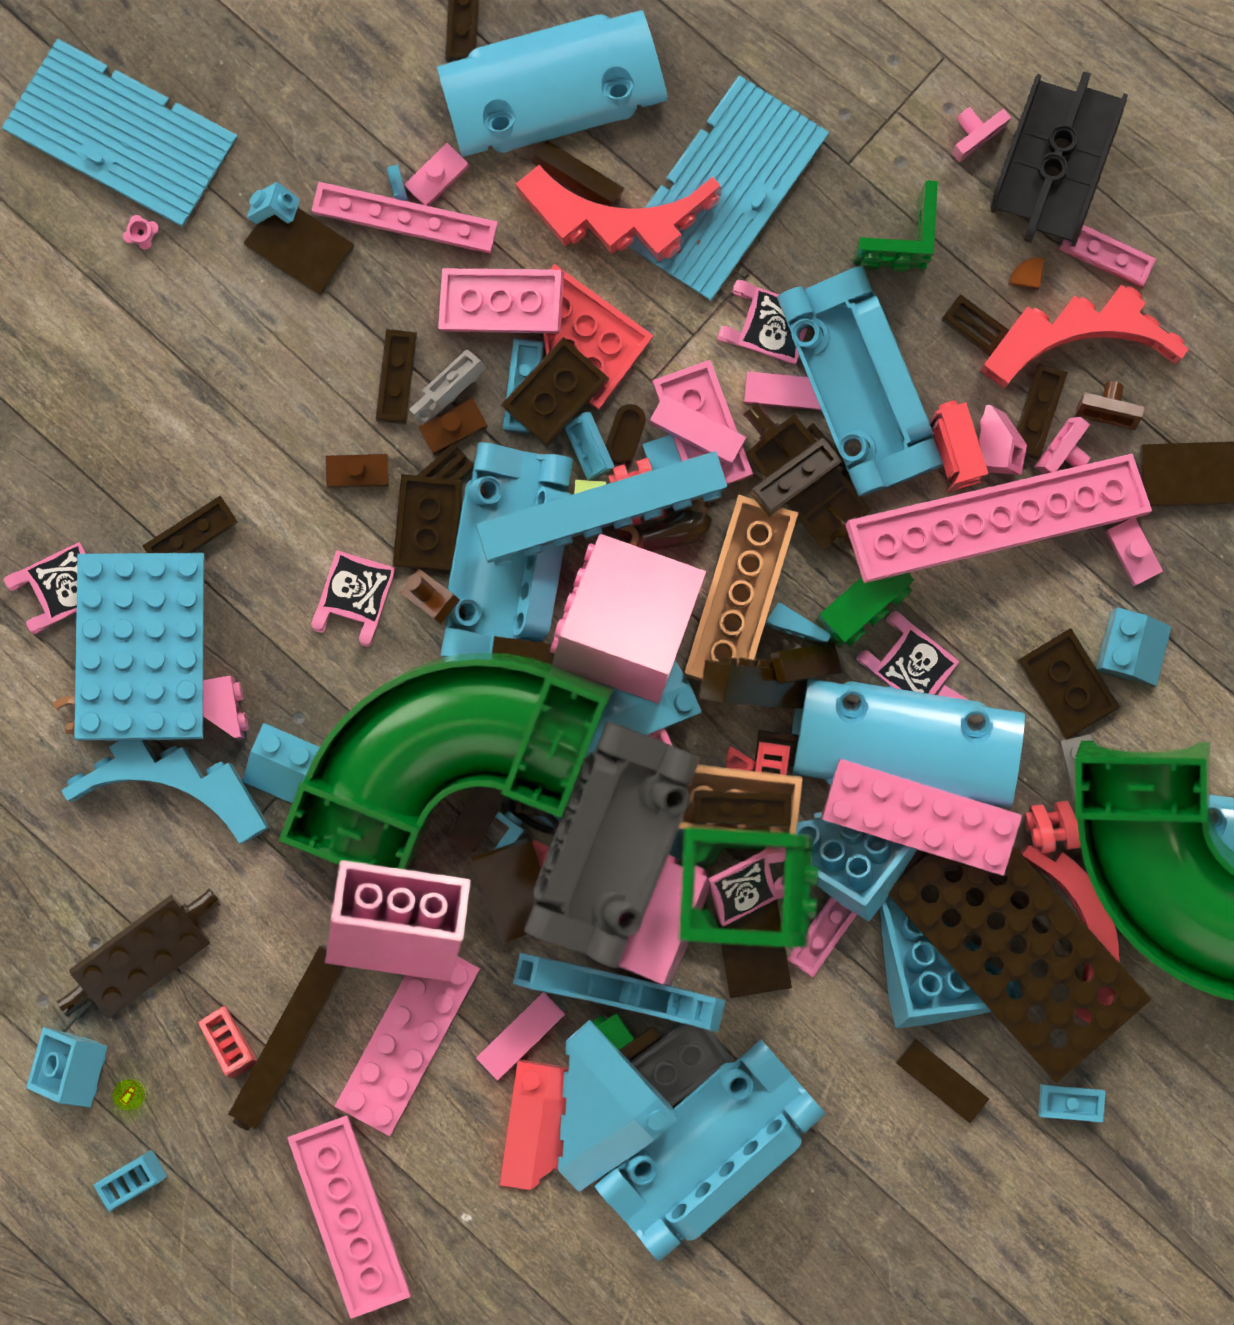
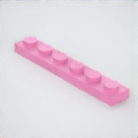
M318 182L312 207V213L315 215L489 254L492 252L498 222L322 182Z

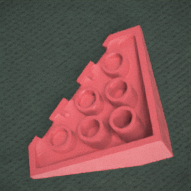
M518 1060L500 1186L532 1190L541 1183L539 1180L554 1168L556 1171L558 1170V1157H563L564 1142L560 1140L561 1114L566 1113V1098L562 1095L564 1072H568L569 1067Z

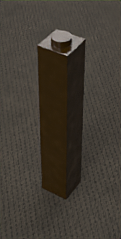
M323 945L318 947L228 1115L234 1118L233 1123L244 1130L249 1131L250 1128L256 1130L261 1126L347 967L325 963L327 947Z

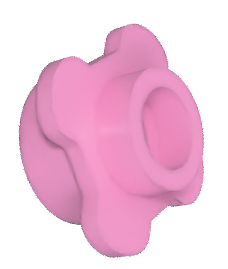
M134 215L130 218L127 231L123 234V239L128 244L135 243L142 250H148L152 246L151 240L153 235L159 231V227L154 221L148 222L140 215ZM143 230L144 233L142 235H139L138 231Z

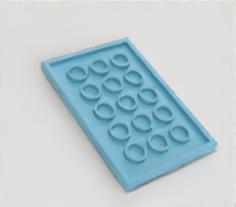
M204 553L78 554L74 735L76 741L203 739Z

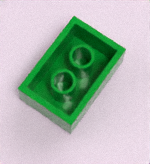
M904 573L864 583L861 577L822 611L815 622L830 634V638L839 648L845 643L851 647L866 633L863 627L867 623H870L873 627L889 612L886 606L891 602L897 606L913 591L909 586L915 579L909 573Z

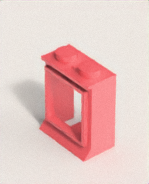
M954 400L939 405V410L935 411L929 422L931 425L934 424L932 427L933 435L944 461L943 467L947 480H952L947 493L981 483V476L988 475L989 473L967 403L957 404V401Z

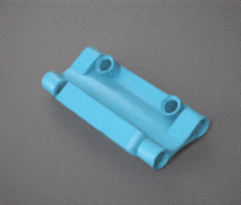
M478 443L472 479L465 487L448 590L459 598L460 601L445 618L446 626L440 656L450 657L461 654L492 653L494 636L541 642L548 636L564 546L555 548L554 543L542 547L543 552L525 557L523 552L512 556V562L495 566L494 562H486L476 530V524L570 496L571 494L567 492V487H569L573 465L572 458L556 454L530 453L492 443ZM482 484H484V486L487 489V495L485 498L480 493V487ZM461 605H463V607L466 610V615L463 620L459 616V608Z
M760 1039L736 1062L722 1065L674 1108L678 1121L654 1142L614 1168L595 1185V1188L636 1233L649 1252L660 1262L681 1243L680 1240L683 1238L694 1240L704 1233L792 1155L802 1142L800 1134L803 1131L804 1133L807 1132L826 1113ZM738 1078V1080L735 1083L731 1084L733 1080ZM644 1162L640 1167L636 1168L638 1164Z

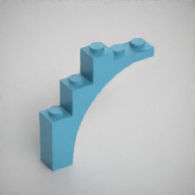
M115 740L116 743L109 747L115 757L114 759L106 757L94 765V771L86 776L80 773L67 781L68 786L61 790L67 801L75 802L100 786L116 782L150 781L162 783L189 793L205 803L225 822L239 844H245L270 829L233 764L227 763L224 765L221 761L206 770L208 775L204 777L188 749L184 747L178 749L177 746H173L160 754L162 759L158 761L146 740Z
M524 953L519 955L513 984L529 989L619 1007L719 1032L725 1000L676 986L663 985L623 974Z

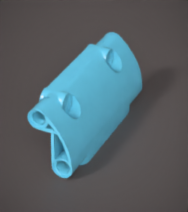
M643 10L614 18H609L606 15L591 16L482 46L470 52L468 58L436 66L462 157L488 151V146L491 145L497 152H509L513 149L614 121L626 120L634 114L637 105L643 108L668 101L658 56Z
M858 266L806 289L799 286L777 296L790 328L792 339L858 497L895 486L943 466L944 461L932 435L934 434L884 310L877 295L875 296L864 267ZM807 327L814 328L815 335L813 339L809 342H802L800 340L801 331ZM854 440L860 441L862 446L861 452L857 456H848L846 453L848 443Z
M808 679L793 774L825 779L831 785L838 761L843 759L991 806L1011 809L1020 766L1025 713L986 707L978 701L895 688L891 689L854 681L838 684ZM854 694L860 700L855 704H848L844 701V698L847 695ZM974 714L984 717L978 724H972L967 721Z

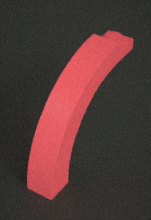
M1024 845L1020 854L1029 864L1051 878L1064 891L1076 909L1079 919L1119 962V945L1115 924L1102 906L1089 875L1063 852H1057L1053 860L1049 858L1050 852L1041 853L1039 847L1034 848V846ZM1085 963L1081 980L1084 982L1089 981L1093 976V969L1087 963ZM1108 987L1100 988L1097 992V1000L1104 1006L1111 1005L1114 997L1113 990ZM1078 1008L1075 1010V1015L1090 1023L1091 1014L1087 1009Z

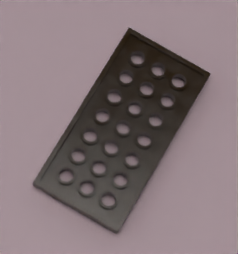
M1014 846L1012 847L1005 870L1008 878L1006 883L1001 886L994 885L990 881L989 871L928 853L895 882L888 895L1056 1084L1152 1000ZM957 865L961 868L963 877L959 882L952 883L945 878L944 871L948 866ZM929 885L936 887L939 891V899L931 904L924 902L921 898L922 889ZM976 888L983 893L984 901L980 906L974 907L967 903L966 893L968 890ZM1021 891L1028 896L1029 903L1025 909L1019 910L1012 906L1010 899L1013 893ZM954 909L960 914V923L956 927H948L943 923L942 915L946 910ZM998 912L1004 916L1005 925L1001 930H992L988 926L987 917L989 914ZM1043 915L1049 919L1050 928L1046 933H1038L1033 929L1032 920L1035 916ZM976 933L980 936L982 940L980 949L969 951L965 948L963 939L967 934ZM1020 936L1026 941L1027 947L1022 954H1014L1010 951L1008 942L1012 937ZM1065 939L1071 944L1072 950L1069 956L1059 957L1055 954L1053 947L1057 940ZM989 957H997L1002 961L1003 969L1000 974L991 975L985 970V961ZM1042 960L1047 964L1048 973L1045 977L1035 978L1031 974L1030 965L1033 961ZM1087 963L1092 967L1093 976L1089 981H1080L1076 977L1075 969L1078 964ZM1019 981L1024 986V994L1020 999H1012L1007 995L1006 986L1009 982ZM1056 984H1064L1069 989V998L1065 1002L1060 1003L1053 999L1051 991ZM1102 987L1112 989L1115 994V999L1109 1006H1104L1097 1000V992ZM1032 1005H1040L1045 1009L1046 1017L1043 1022L1036 1024L1029 1020L1027 1013ZM1078 1008H1085L1091 1014V1021L1085 1027L1076 1025L1073 1020V1014ZM1054 1029H1061L1067 1034V1043L1061 1048L1054 1047L1049 1041V1035Z

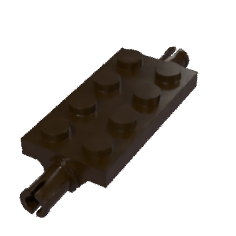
M759 402L752 406V409L759 418L750 409L743 414L760 434V441L749 449L746 454L765 478H768L817 442L795 414L780 425L779 423L775 424L760 406ZM838 467L787 504L792 511L798 512L797 518L822 549L835 539L843 538L853 552L854 550L845 524L848 520L864 517L872 511L862 497H858L856 490Z
M210 888L189 905L186 903L180 904L172 894L69 969L70 975L79 986L61 999H58L56 1001L58 1007L62 1012L65 1010L64 1014L70 1017L72 1013L91 1001L95 1002L108 1018L116 1014L210 944L209 938L198 924H200L199 920L221 905L218 897L215 894L213 895V891Z

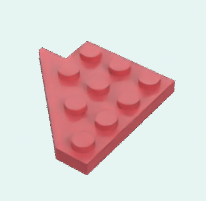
M554 264L550 270L562 269ZM562 270L564 272L561 331L560 333H543L546 355L564 337L609 378V381L588 403L599 411L651 342L653 335Z

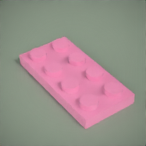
M442 268L438 329L443 332L560 333L564 272L562 270Z
M711 360L652 380L659 402L665 394L737 432ZM673 436L681 461L707 454ZM743 446L732 466L720 461L727 485L753 476Z

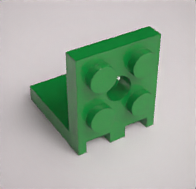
M925 180L918 198L916 241L860 237L854 251V264L861 265L867 270L879 269V266H889L891 270L897 272H906L910 268L927 269V264L930 263L931 256L934 255L938 181Z

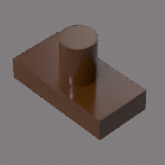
M1109 381L1105 384L1103 397L1083 393L1077 405L1075 416L1136 430L1143 418L1144 406L1121 401L1124 386L1119 382Z
M472 398L418 427L432 454L435 455L447 449L452 443L456 444L488 426Z
M388 454L326 456L327 488L389 486Z
M420 569L407 579L405 586L399 592L440 624L460 601L453 593Z

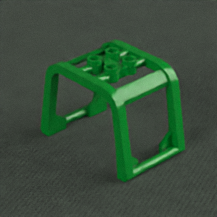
M685 827L678 940L809 948V919H816L817 900L810 899L811 886H818V867L812 866L814 838L803 834ZM767 846L786 847L782 933L722 930L719 928L711 912L705 910V904L702 911L699 908H693L696 866L707 871V866H712L725 848L764 850Z

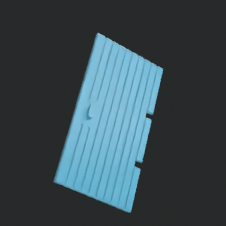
M57 39L30 84H28L25 92L20 97V100L11 111L8 119L1 127L2 130L183 227L238 135L179 103H175L172 110L165 108L169 101V98L117 70L114 71L111 78L107 77L104 74L108 69V65Z
M740 75L706 121L714 129L710 134L701 129L666 177L668 181L674 184L672 188L668 190L661 185L645 208L673 203L688 197L711 177H714L721 185L719 202L708 211L703 209L695 216L697 218L696 221L689 228L678 230L682 237V243L680 244L681 252L679 254L677 252L669 259L664 257L658 262L636 235L632 237L634 240L628 246V248L710 301L713 300L829 135L827 130L791 109L786 104H783V102Z

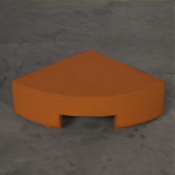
M1036 257L1022 262L1013 271L1008 285L1038 290L1040 288L1045 258Z

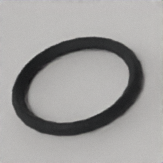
M503 796L504 805L521 821L547 834L556 833L559 821L553 814L525 804L548 819L554 828L543 825L525 814L516 813V807L509 800L515 799Z

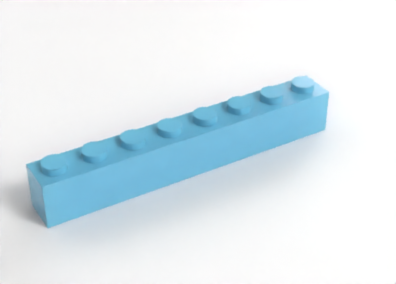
M715 451L476 524V530L486 562H494L495 566L512 562V556L523 552L525 557L533 556L543 552L542 547L554 543L555 548L573 543L572 538L584 534L585 539L602 534V528L614 525L615 530L632 525V519L644 516L645 520H650L662 516L661 510L673 507L674 511H680L692 506L691 501L703 498L704 502L716 500L722 497L721 492L725 491L728 486L717 452Z

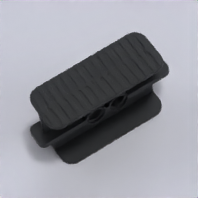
M1083 71L1076 91L1041 81L1040 74L1035 76L1027 103L1024 106V111L1017 126V131L1014 134V139L1008 151L1007 159H1005L1004 167L1001 170L997 187H995L991 204V213H995L997 209L1030 220L1024 237L1026 242L1032 243L1035 232L1038 230L1072 241V247H1075L1128 97L1126 93L1120 98L1088 88L1091 73ZM1064 138L1071 145L1066 148H1060L1054 141ZM1054 166L1059 169L1060 174L1049 176L1045 173L1044 169Z

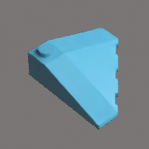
M676 660L672 666L659 704L613 688L610 701L603 713L586 757L595 751L606 721L648 735L662 728L666 729L702 713L691 685Z
M823 812L814 813L815 819L797 822L796 834L810 835L814 838L812 866L818 867V887L841 905L869 922L889 896L888 893L895 882L899 880L917 849L821 820Z
M890 896L887 897L879 910L888 997L896 1029L929 1025L992 1012ZM942 919L943 923L946 926L952 927L950 924H948L946 921ZM971 940L968 942V944H965L963 942L965 948L969 951H977L978 949H980V947ZM985 961L987 973L991 975L1001 973L1002 970L990 961ZM1011 981L1006 986V993L1012 999H1020L1022 997L1018 981Z
M591 1020L587 1021L566 1040L565 1049L566 1055H569L568 1072H564L562 1095L566 1098V1113L561 1114L560 1140L564 1141L563 1157H558L557 1169L578 1192L654 1142L678 1121L675 1111L668 1101Z

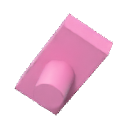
M971 107L964 110L956 118L968 133V136L958 142L952 151V155L959 163L1007 127L1011 117L1003 108L985 123L980 120Z
M446 143L404 184V187L421 205L430 206L469 168V163Z
M1081 417L1069 418L1034 467L1042 474L1056 472L1064 460L1072 467L1086 465L1090 460V456L1076 446V444L1090 424Z
M1136 518L1129 519L1105 531L1133 586L1163 572Z

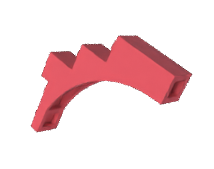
M540 165L516 183L521 197L565 247L571 242L575 244L580 241L587 233V228L595 234L611 254L617 250H625L633 242L634 239L632 237L636 235L658 262L664 257L667 259L673 257L680 250L682 237L678 230L689 228L696 221L697 218L695 216L703 209L706 211L712 209L719 202V196L721 195V185L714 177H711L690 196L676 202L650 208L625 209L597 204L577 196L557 183Z
M1121 284L1100 313L1095 311V305L1088 299L1083 297L1079 299L1074 295L1056 321L1051 324L1048 321L1049 317L1037 308L1032 310L1027 306L980 371L1005 389L1022 368L1042 353L1057 346L1087 338L1104 337L1135 341L1152 347L1175 365L1184 357L1189 348L1184 345L1185 342L1181 337L1172 332L1168 334L1161 329L1159 322L1148 314L1143 316L1139 313L1146 304L1141 299L1142 295L1136 289L1130 286L1124 287Z

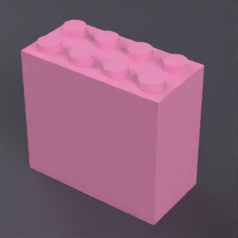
M599 534L596 544L590 543L584 557L585 562L576 576L575 587L567 599L563 618L557 624L554 633L555 638L550 652L555 654L552 665L659 704L697 601L706 571Z
M668 854L643 917L641 927L636 933L628 937V944L619 966L663 985L671 986L689 941L678 940L682 866L678 865L679 859ZM696 866L693 908H699L702 911L711 887L707 877L708 871ZM626 912L619 917V923L625 919Z
M341 861L325 963L450 981L462 942L470 880Z

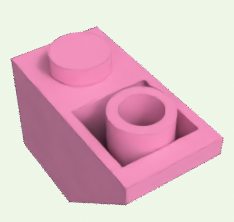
M986 405L980 422L979 445L989 473L1021 475L1027 444L1006 413L992 405Z
M232 676L204 680L203 716L238 740L245 739L244 731H248L249 727L246 713H241L239 701L243 700L241 683L235 682V678Z

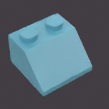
M1118 607L1110 611L1096 666L1097 671L1156 687L1172 627L1148 615Z
M263 723L251 749L242 782L293 803L299 784L304 780L312 760L320 747Z
M43 1027L26 1088L58 1103L91 1108L93 1098L97 1092L100 1072L106 1060L108 1046L92 1039Z

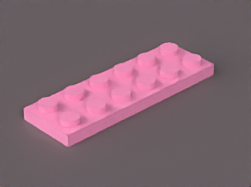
M839 759L821 820L1004 876L1022 815Z
M457 956L450 981L405 975L335 1107L391 1136L481 968Z
M349 1116L340 1117L287 1137L350 1319L411 1297L408 1283Z

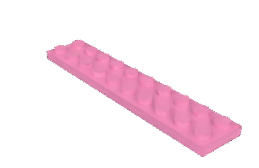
M1128 454L848 520L845 525L863 582L867 583L1148 515L1152 509L1133 454Z

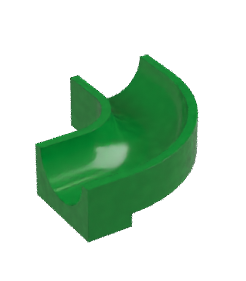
M461 654L436 659L413 667L390 679L363 698L341 718L327 735L314 756L304 780L299 784L279 841L338 865L341 864V861L410 871L434 808L440 800L455 791L477 786L503 790L502 795L562 818L614 689L560 667L536 659L511 654Z
M1081 740L1075 755L1076 819H1078L1079 841L1084 864L1102 906L1121 933L1156 966L1198 990L1234 1001V852L1220 838L1212 821L1210 809V742H1197L1191 747L1172 751L1131 752L1108 749L1096 745L1094 741Z

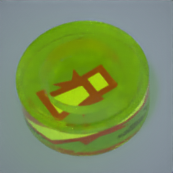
M136 1079L120 1081L114 1087L112 1093L115 1105L124 1111H132L139 1108L146 1097L143 1084Z

